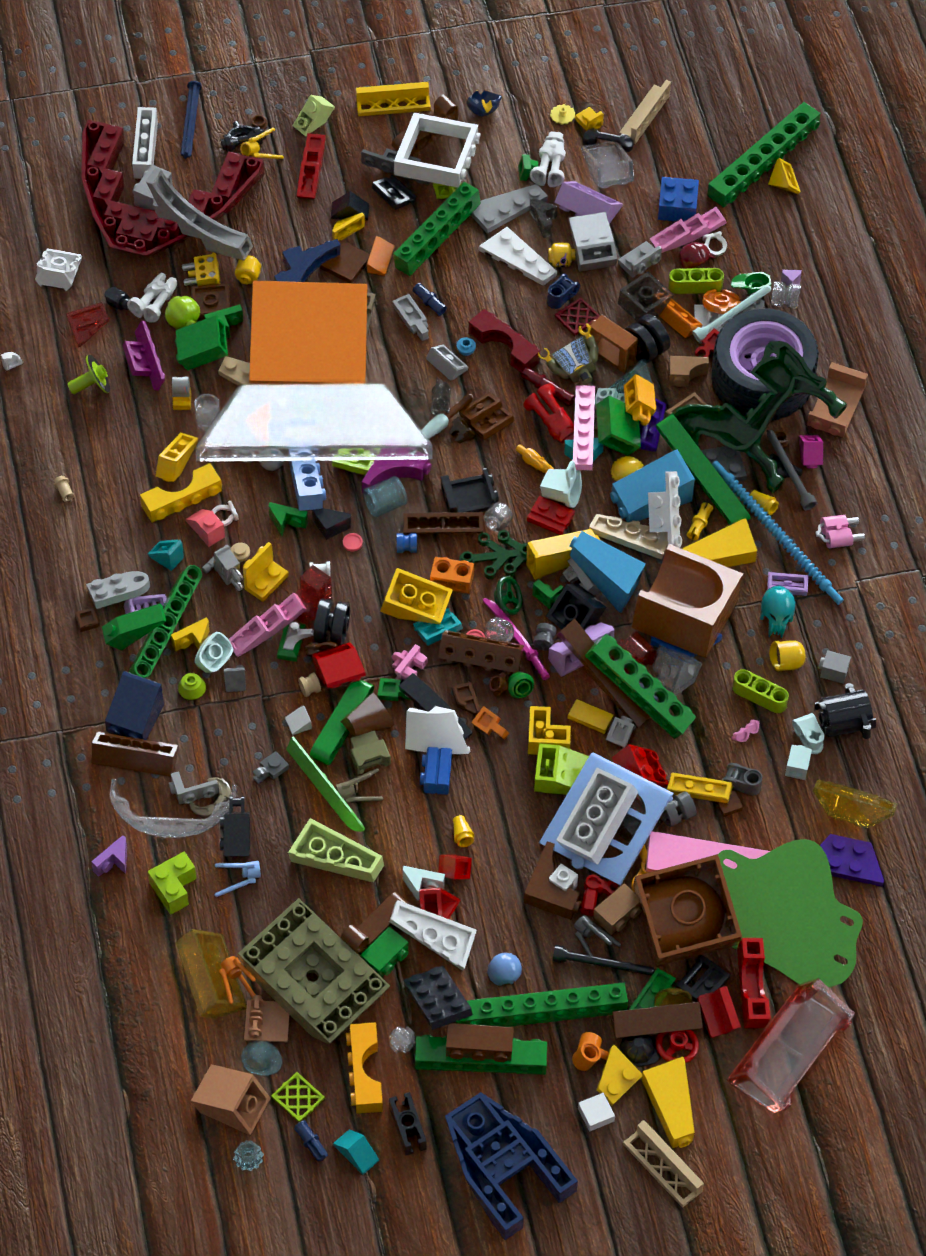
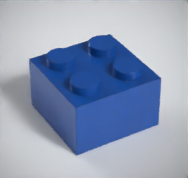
M662 177L658 220L679 221L682 219L685 222L696 215L699 180Z

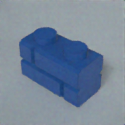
M428 747L427 755L423 754L422 767H425V773L421 772L420 785H424L425 793L449 794L452 762L451 748L439 749L437 747Z

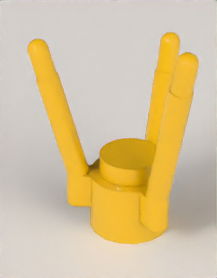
M271 128L256 137L249 138L248 142H243L240 146L242 155L255 158L284 159L283 155L258 153L260 146L256 141L274 132L275 128Z

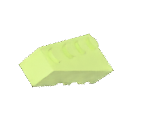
M311 818L288 852L291 862L373 883L384 867L381 855Z

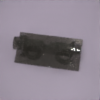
M438 377L436 378V385L432 388L433 402L431 403L430 411L434 415L441 413L443 410L447 413L450 412L451 387L447 382H443Z

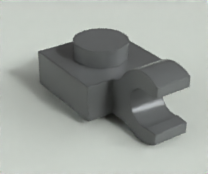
M275 751L262 760L260 767L253 771L255 775L253 780L257 784H260L269 776L274 780L289 769V764Z

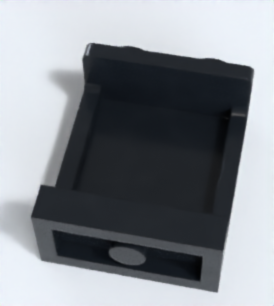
M483 468L482 475L450 481L448 475L441 476V491L448 513L496 510V502L499 501L498 492L493 490V476L488 474L487 468Z

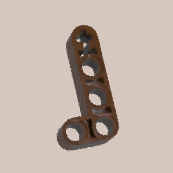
M442 95L435 101L434 112L429 116L458 121V106L446 95ZM407 130L393 139L391 145L396 151H399ZM420 130L410 156L443 135Z
M394 892L357 928L354 925L347 927L342 933L341 939L360 956L388 927L392 929L396 927L389 922L396 901L399 900L409 905L412 904L400 894Z

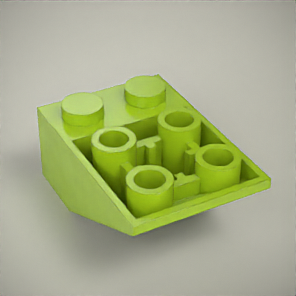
M539 743L534 792L567 795L589 756L560 745Z

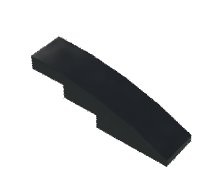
M414 673L399 685V690L414 702V707L418 710L429 712L436 706L451 709L441 697ZM457 715L458 723L464 732L463 738L466 740L472 735V731Z

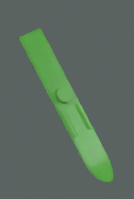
M291 737L286 748L289 754L341 820L354 831H364L365 827L327 779L326 774L318 768L295 737Z

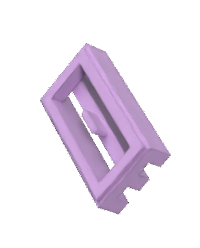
M768 572L767 590L773 586L780 585L787 588L793 595L807 596L808 575Z

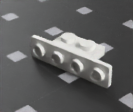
M677 471L665 472L666 492H648L650 532H668V545L671 544L680 548L682 545V537L680 536L681 517L679 516L680 497L678 496L680 480L677 476Z

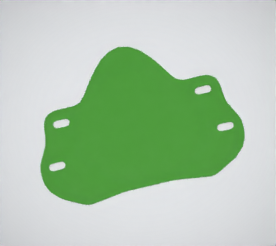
M800 839L783 844L757 859H749L733 850H723L718 854L742 938H763L764 963L776 968L806 988L832 987L841 984L851 975L856 964V942L862 928L863 919L857 911L839 903L835 898L830 865L821 846L814 841ZM729 859L737 864V868L732 869L726 866L723 861ZM845 916L852 919L854 925L849 926L842 923L840 917ZM840 955L846 958L848 963L843 965L835 961L834 956Z

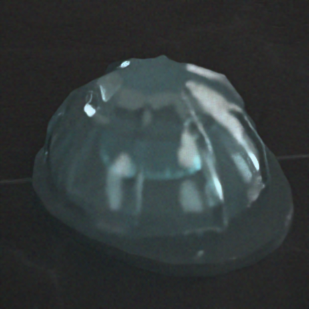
M255 1040L244 1048L242 1063L251 1073L264 1076L273 1075L282 1066V1056L270 1042Z

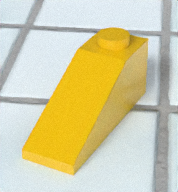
M180 433L158 456L156 477L162 478L164 481L174 482L181 475L198 442V438Z

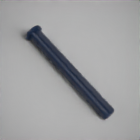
M190 81L187 84L189 91L180 153L184 159L190 158L192 154L199 91L202 89V84L198 81Z

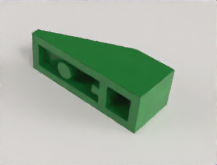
M159 603L118 616L102 626L105 644L122 651L165 623L166 618L162 604Z

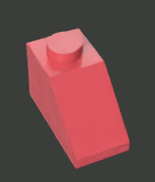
M201 509L186 518V522L208 547L225 537L224 524L213 511Z

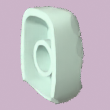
M215 632L208 636L196 654V665L205 673L219 670L227 662L234 650L229 639L220 632Z

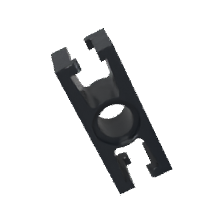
M410 1092L404 1094V1101H402L403 1106H407L408 1110L401 1113L396 1107L397 1096L389 1098V1109L405 1156L414 1153L413 1149H411V1143L407 1140V1138L414 1135L418 1138L417 1142L420 1151L427 1150V1141ZM409 1121L412 1122L413 1125L407 1127L404 1126L403 1123Z

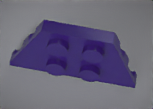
M830 834L820 846L827 856L832 876L883 887L884 879L871 842Z

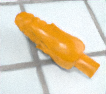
M521 444L516 447V451L522 455L524 462L536 470L539 469V471L546 474L548 469H554L534 449H526Z

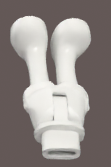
M549 132L543 146L539 150L541 158L540 167H534L531 170L530 178L540 186H544L546 183V174L550 161H552V167L548 176V185L550 187H557L564 181V173L559 170L560 162L564 160L566 154L562 133Z

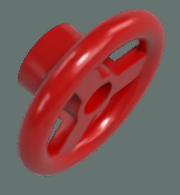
M691 1029L663 1032L657 1035L656 1048L659 1055L667 1062L678 1059L672 1057L676 1051L682 1049L691 1051L687 1056L683 1057L686 1064L697 1055L699 1042ZM669 1033L671 1045L665 1052L662 1041L664 1036ZM687 1035L690 1037L692 1043H687Z

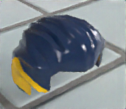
M476 90L466 102L467 107L479 116H487L499 107L502 96L485 90L480 94Z

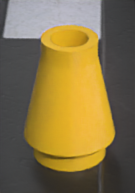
M753 490L749 495L753 496V500H757L756 504H760V508H764L763 512L766 511L769 515L775 513L779 503L775 497Z
M464 816L454 817L455 843L460 847L470 846L474 842L475 835Z

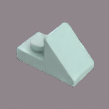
M403 866V880L417 901H419V889H422V887L427 889H444L445 874Z

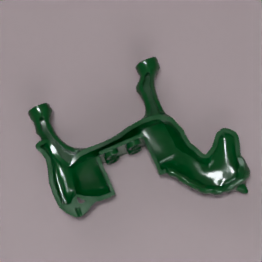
M770 341L765 347L762 360L750 372L773 393H764L758 400L759 405L757 408L749 410L746 416L728 403L722 406L687 404L684 407H678L672 413L698 447L700 435L704 434L716 438L722 444L735 451L744 452L749 455L763 470L767 480L766 488L772 494L781 487L785 479L778 474L777 463L763 452L760 440L780 406L795 395L809 394L823 401L828 406L829 414L834 419L838 418L847 407L845 401L839 399L833 391L826 388L827 380L814 374L807 366L803 357L792 346L783 341Z

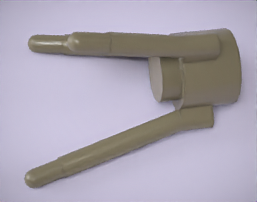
M378 768L336 785L338 793L346 800V803L383 800L382 796L352 797V795L356 794L354 784L372 777L373 774L379 772Z

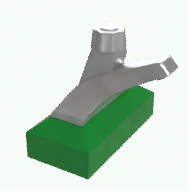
M291 622L284 627L277 659L297 662L303 639L313 636L314 630L306 629V624Z

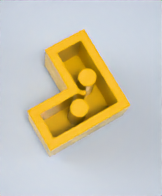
M530 706L528 754L538 755L539 743L560 745L570 749L571 726L550 725L551 707Z

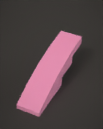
M714 207L702 216L697 213L685 222L680 219L651 237L650 240L655 248L660 246L663 253L711 233L726 224V220L718 208Z
M292 593L280 605L274 604L260 617L256 615L230 637L229 641L235 655L239 657L260 645L306 611L307 608L298 595Z

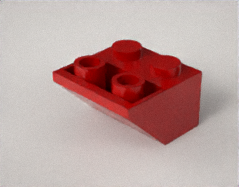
M350 642L312 654L317 677L327 688H337L342 683L348 681L356 682L361 677L366 676L357 650Z
M628 744L612 757L615 764L662 788L667 787L669 784L666 779V773L659 762V756L654 750Z

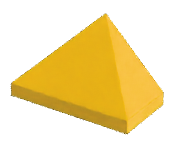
M781 158L777 159L768 185L799 194L800 189L791 164Z
M359 213L337 221L332 230V239L343 240L365 227V215Z

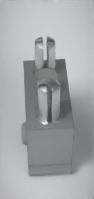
M228 545L214 552V569L226 585L232 583L240 591V589H243V585L240 583L243 580V576L240 573V562L231 552Z

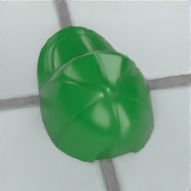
M764 272L739 274L731 281L732 288L745 289L749 296L766 285H772L770 275Z

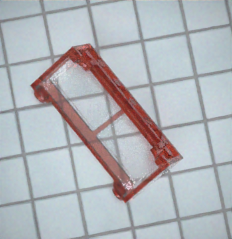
M819 978L799 984L727 1078V1081L770 1111H785L792 1104V1095L790 1093L834 1034L841 1029L843 1031L851 1025V1018L855 1013Z

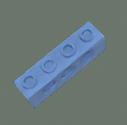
M311 442L289 444L288 461L299 511L323 508V500H326L325 488H321L323 487L322 475L319 476L320 464L316 463L317 451L313 450Z

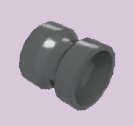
M549 623L538 624L536 628L537 635L533 641L534 647L539 650L548 651L554 644L553 638L556 635V627Z

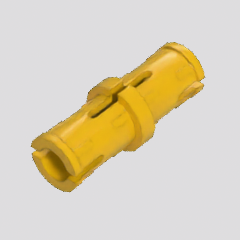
M703 502L697 515L693 517L692 525L687 532V537L691 540L694 535L693 540H698L702 529L707 526V519L713 510L711 504L708 503L705 508L706 502Z

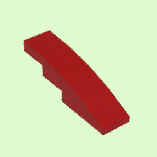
M307 133L297 189V197L315 199L326 135Z

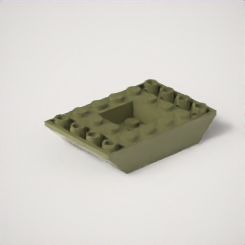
M299 898L237 954L244 967L255 977V982L312 1037L327 1044L334 1041L390 988V985ZM308 973H315L318 976V980L311 982L306 978V975Z

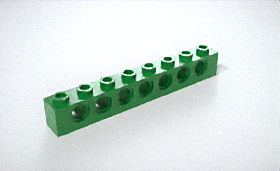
M805 102L800 104L708 184L707 196L722 207L734 202L736 197L741 192L744 193L750 184L757 182L765 171L768 172L777 159H783L788 151H792L796 144L804 141L811 131H815L819 127L821 113Z
M625 982L467 1000L473 1015L454 1023L511 1027L612 1015V1012L627 1010L628 999Z

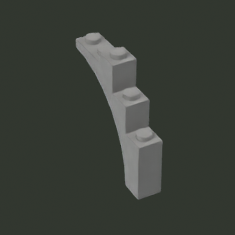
M154 169L146 183L155 199L152 206L158 217L177 222L182 234L200 238L207 251L240 260L246 259L253 248L248 234L224 226L196 209L172 186L161 169Z

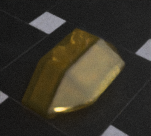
M817 779L813 789L815 796L828 816L838 821L851 822L857 827L869 828L893 817L898 805L895 802H890L883 797L838 783L824 782Z

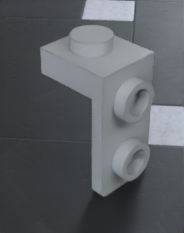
M179 772L171 774L172 782H169L171 794H176L179 804H189L197 799L210 798L219 793L217 780L184 788Z

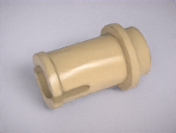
M65 476L57 477L54 480V487L59 490L62 500L64 502L72 500L75 495L68 484V478H65Z

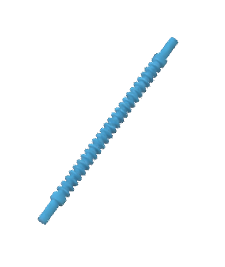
M717 460L714 461L712 466L729 488L733 489L732 492L737 493L736 497H740V501H744L743 504L747 505V509H751L750 512L754 513L755 517H758L757 520L761 521V524L765 525L766 529L769 528L768 532L772 533L773 537L776 536L779 544H783L784 549L787 548L786 552H790V556H794L795 561L798 560L797 564H801V568H805L806 573L809 572L808 576H812L813 581L816 580V585H819L823 592L826 591L837 605H840L844 599L835 591L832 583L825 579L826 576H822V572H818L817 567L814 568L815 564L811 563L810 559L807 560L806 555L803 556L804 552L800 551L799 547L796 548L795 543L792 544L793 540L789 539L788 535L785 536L786 532L782 531L781 527L778 528L777 523L774 524L775 520H771V516H767L766 511L763 512L764 508H760V504H756L757 500H753V496H749L750 493L745 492L746 488H742V484H738L739 481L735 480V476L732 473H728Z

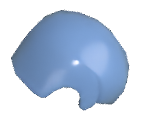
M500 953L493 957L489 963L487 974L490 980L498 986L513 984L521 976L522 965L520 960L515 955H512V953Z

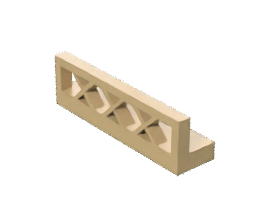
M666 80L661 87L653 85L619 132V136L626 134L636 144L670 97L671 81Z
M645 1120L639 1123L637 1131L623 1142V1145L682 1208L703 1191L704 1183ZM640 1138L645 1143V1150L635 1149L631 1143ZM647 1155H656L660 1159V1166L650 1165L647 1161ZM662 1171H672L675 1175V1181H666L662 1177ZM677 1187H687L691 1194L682 1199L677 1193Z

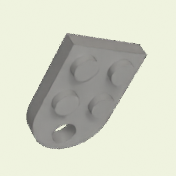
M131 571L113 574L111 577L102 580H93L91 583L86 584V587L96 609L144 594L150 588V581L147 574Z

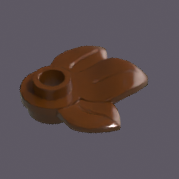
M311 642L304 647L307 656H312L313 653L337 647V643Z

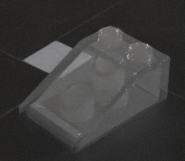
M610 141L581 146L592 179L598 187L608 188L610 185H626L628 182L634 181L633 160L619 143Z

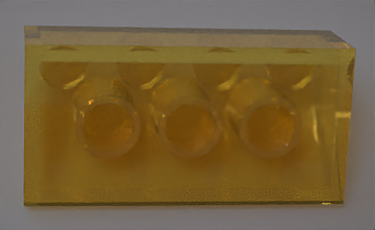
M191 929L176 942L199 1015L201 1017L219 1018L245 1010L247 1004L238 978L231 979L227 977L233 999V1004H230L222 976L219 973V970L222 969L221 963L230 957L223 934Z

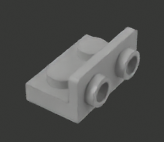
M645 241L619 258L618 265L633 278L660 261L662 248L660 246L654 248Z

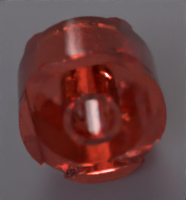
M637 631L633 632L625 640L620 639L617 642L624 650L631 653L632 658L645 667L648 664L652 666L657 658L658 652ZM624 668L625 672L629 674V671Z

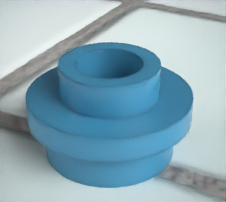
M464 337L457 342V350L462 355H471L476 349V343L471 338Z

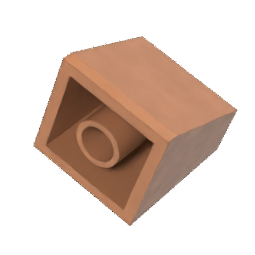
M211 1064L197 1091L194 1093L191 1102L200 1113L251 1135L271 1098L253 1074Z

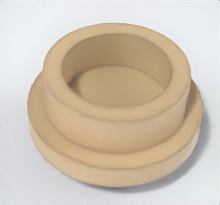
M236 543L230 549L239 562L247 560L250 556V548L245 543Z

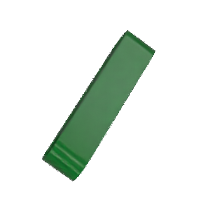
M361 679L350 683L310 751V758L326 765H330L350 733L340 721L373 693L374 685Z

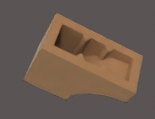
M670 356L669 386H688L689 381L694 377L707 375L709 357Z

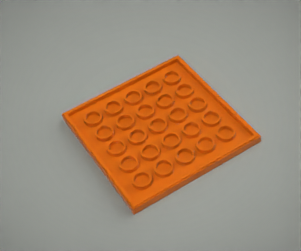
M253 281L249 384L365 387L367 284Z

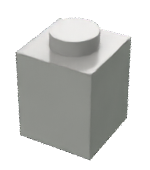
M827 650L825 658L821 657L818 667V669H822L820 677L844 684L851 657Z

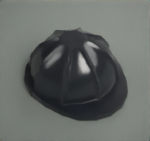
M647 1034L624 1037L621 1041L620 1051L634 1066H648L660 1059L656 1048V1040Z

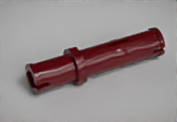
M530 367L524 369V374L521 375L522 378L533 383L537 389L549 383L553 384L556 390L553 396L568 406L572 405L575 399L574 394L548 380L546 375H540L530 369Z

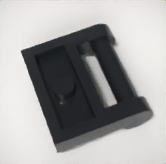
M700 954L695 959V964L681 980H677L673 986L677 992L685 994L693 1001L698 1002V996L714 992L718 988L723 987L729 980L730 974ZM701 968H706L707 970L693 987H689L688 984Z

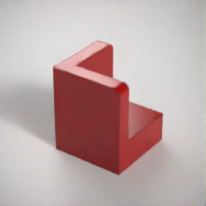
M439 855L438 873L445 874L446 878L470 879L472 858L460 855Z

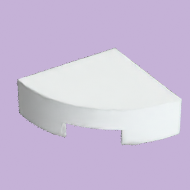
M16 353L1 354L2 365L6 371L23 363Z

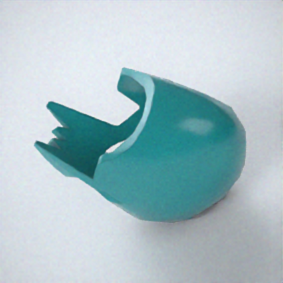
M780 585L769 588L762 597L760 620H763L764 616L769 619V637L774 631V635L777 632L782 638L787 623L793 621L796 606L794 596L787 588Z

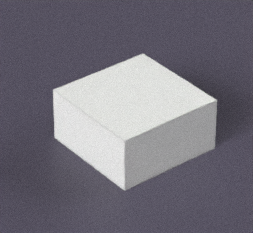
M604 1093L578 1103V1110L589 1132L615 1120V1115Z

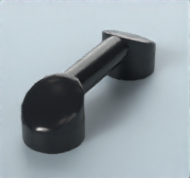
M592 128L583 135V142L590 146L595 145L598 139L619 143V149L622 152H630L634 145L632 138L626 134L619 136L598 132L597 129Z

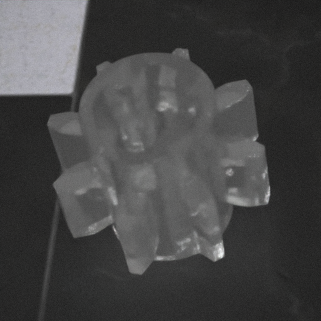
M401 1026L397 1027L389 1036L391 1040L389 1042L391 1044L390 1047L396 1053L399 1051L403 1053L409 1052L416 1043L414 1040L415 1033L409 1027L405 1029Z

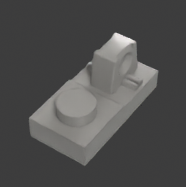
M570 558L568 560L570 566L563 572L565 578L570 583L579 579L581 581L579 585L596 596L600 590L577 563Z

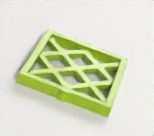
M298 1072L271 1095L298 1122H301L310 1112H313L325 1099ZM297 1079L296 1086H289V1083ZM283 1089H286V1096H278ZM289 1089H297V1095L289 1096ZM300 1089H308V1095H300ZM310 1089H311L316 1095H310ZM279 1099H286V1105ZM289 1099H297V1106H289ZM299 1099H308V1105H299ZM310 1099H318L314 1105H310ZM290 1109H297V1115ZM299 1109H308L303 1115L299 1116Z

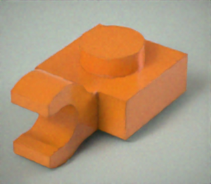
M484 706L471 722L487 735L494 731L504 740L509 735V732L498 724L501 718Z

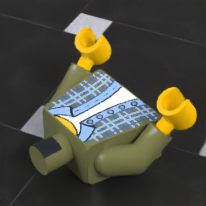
M587 323V332H583L581 326L578 329L581 335H585V338L581 336L552 353V358L549 356L550 352L547 348H544L547 351L546 357H541L538 352V356L546 360V365L555 375L563 379L570 378L573 382L580 379L583 385H587L593 380L590 373L596 370L595 363L598 360L599 352L593 335H590L591 326Z

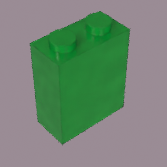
M217 315L176 330L175 344L178 352L176 359L187 371L228 356L226 327Z
M607 396L596 404L598 442L627 456L641 447L639 420H633V416L626 412L625 403L612 396Z

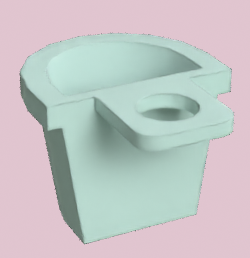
M570 461L567 469H548L540 485L542 496L565 503L569 508H574L578 504L581 494V471L576 470L574 461Z

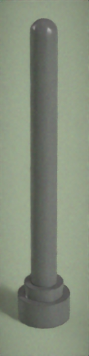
M768 430L766 435L801 496L800 504L805 511L814 508L818 504L816 498L805 489L775 433L772 430Z

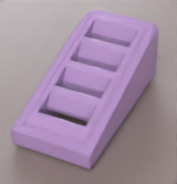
M165 594L128 599L124 603L125 613L128 614L141 610L142 605L143 608H147L150 603L153 606L156 605V602H159L163 606L166 596Z

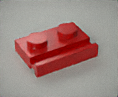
M539 496L530 514L527 516V521L558 535H563L575 515V510Z

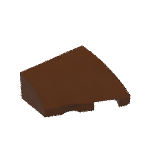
M374 692L340 721L353 737L371 731L376 732L385 728L389 729L394 725L388 711Z

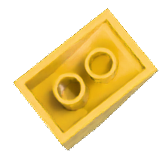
M396 568L380 612L398 619L441 624L453 589Z

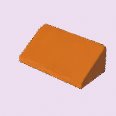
M376 236L367 262V273L386 276L395 248L393 244Z

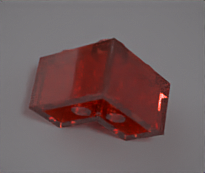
M314 565L300 577V589L295 593L307 608L306 611L297 617L302 623L307 625L311 620H315L321 598L332 600L331 577Z

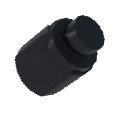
M111 287L105 291L104 295L108 305L117 310H129L127 302L130 298L127 293L116 287Z

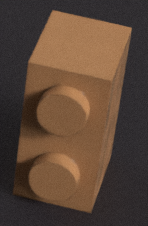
M624 883L594 909L593 919L612 935L616 931H621L629 919H634L641 913L640 900L637 894Z

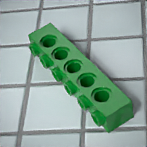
M463 182L393 253L395 268L411 276L481 204L479 190Z
M607 633L599 638L586 653L585 657L674 739L682 735L696 718L689 707L683 705L674 693L668 691L659 679L654 678L644 665L639 664L632 658L631 653L624 650L617 644L616 639ZM609 654L614 657V661L609 657ZM624 668L629 671V674L625 672ZM639 681L643 683L644 688L640 686ZM654 695L658 697L659 702L655 700ZM669 709L673 711L674 716L670 714Z

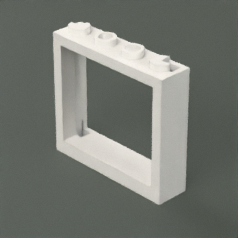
M414 113L394 160V175L459 187L462 179L466 178V168H470L471 156L475 155L476 144H479L481 134L478 133V125ZM420 130L467 139L455 169L408 160Z

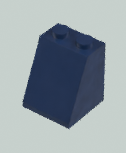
M123 671L105 719L106 732L147 740L164 706L162 685Z

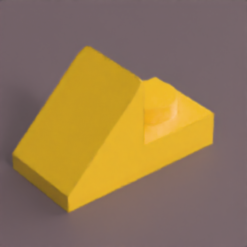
M207 617L171 634L172 646L175 651L185 649L192 643L199 650L210 631Z

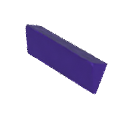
M656 398V411L651 416L650 422L644 426L639 421L641 442L639 449L654 452L657 451L660 437L656 424L663 420L666 404Z

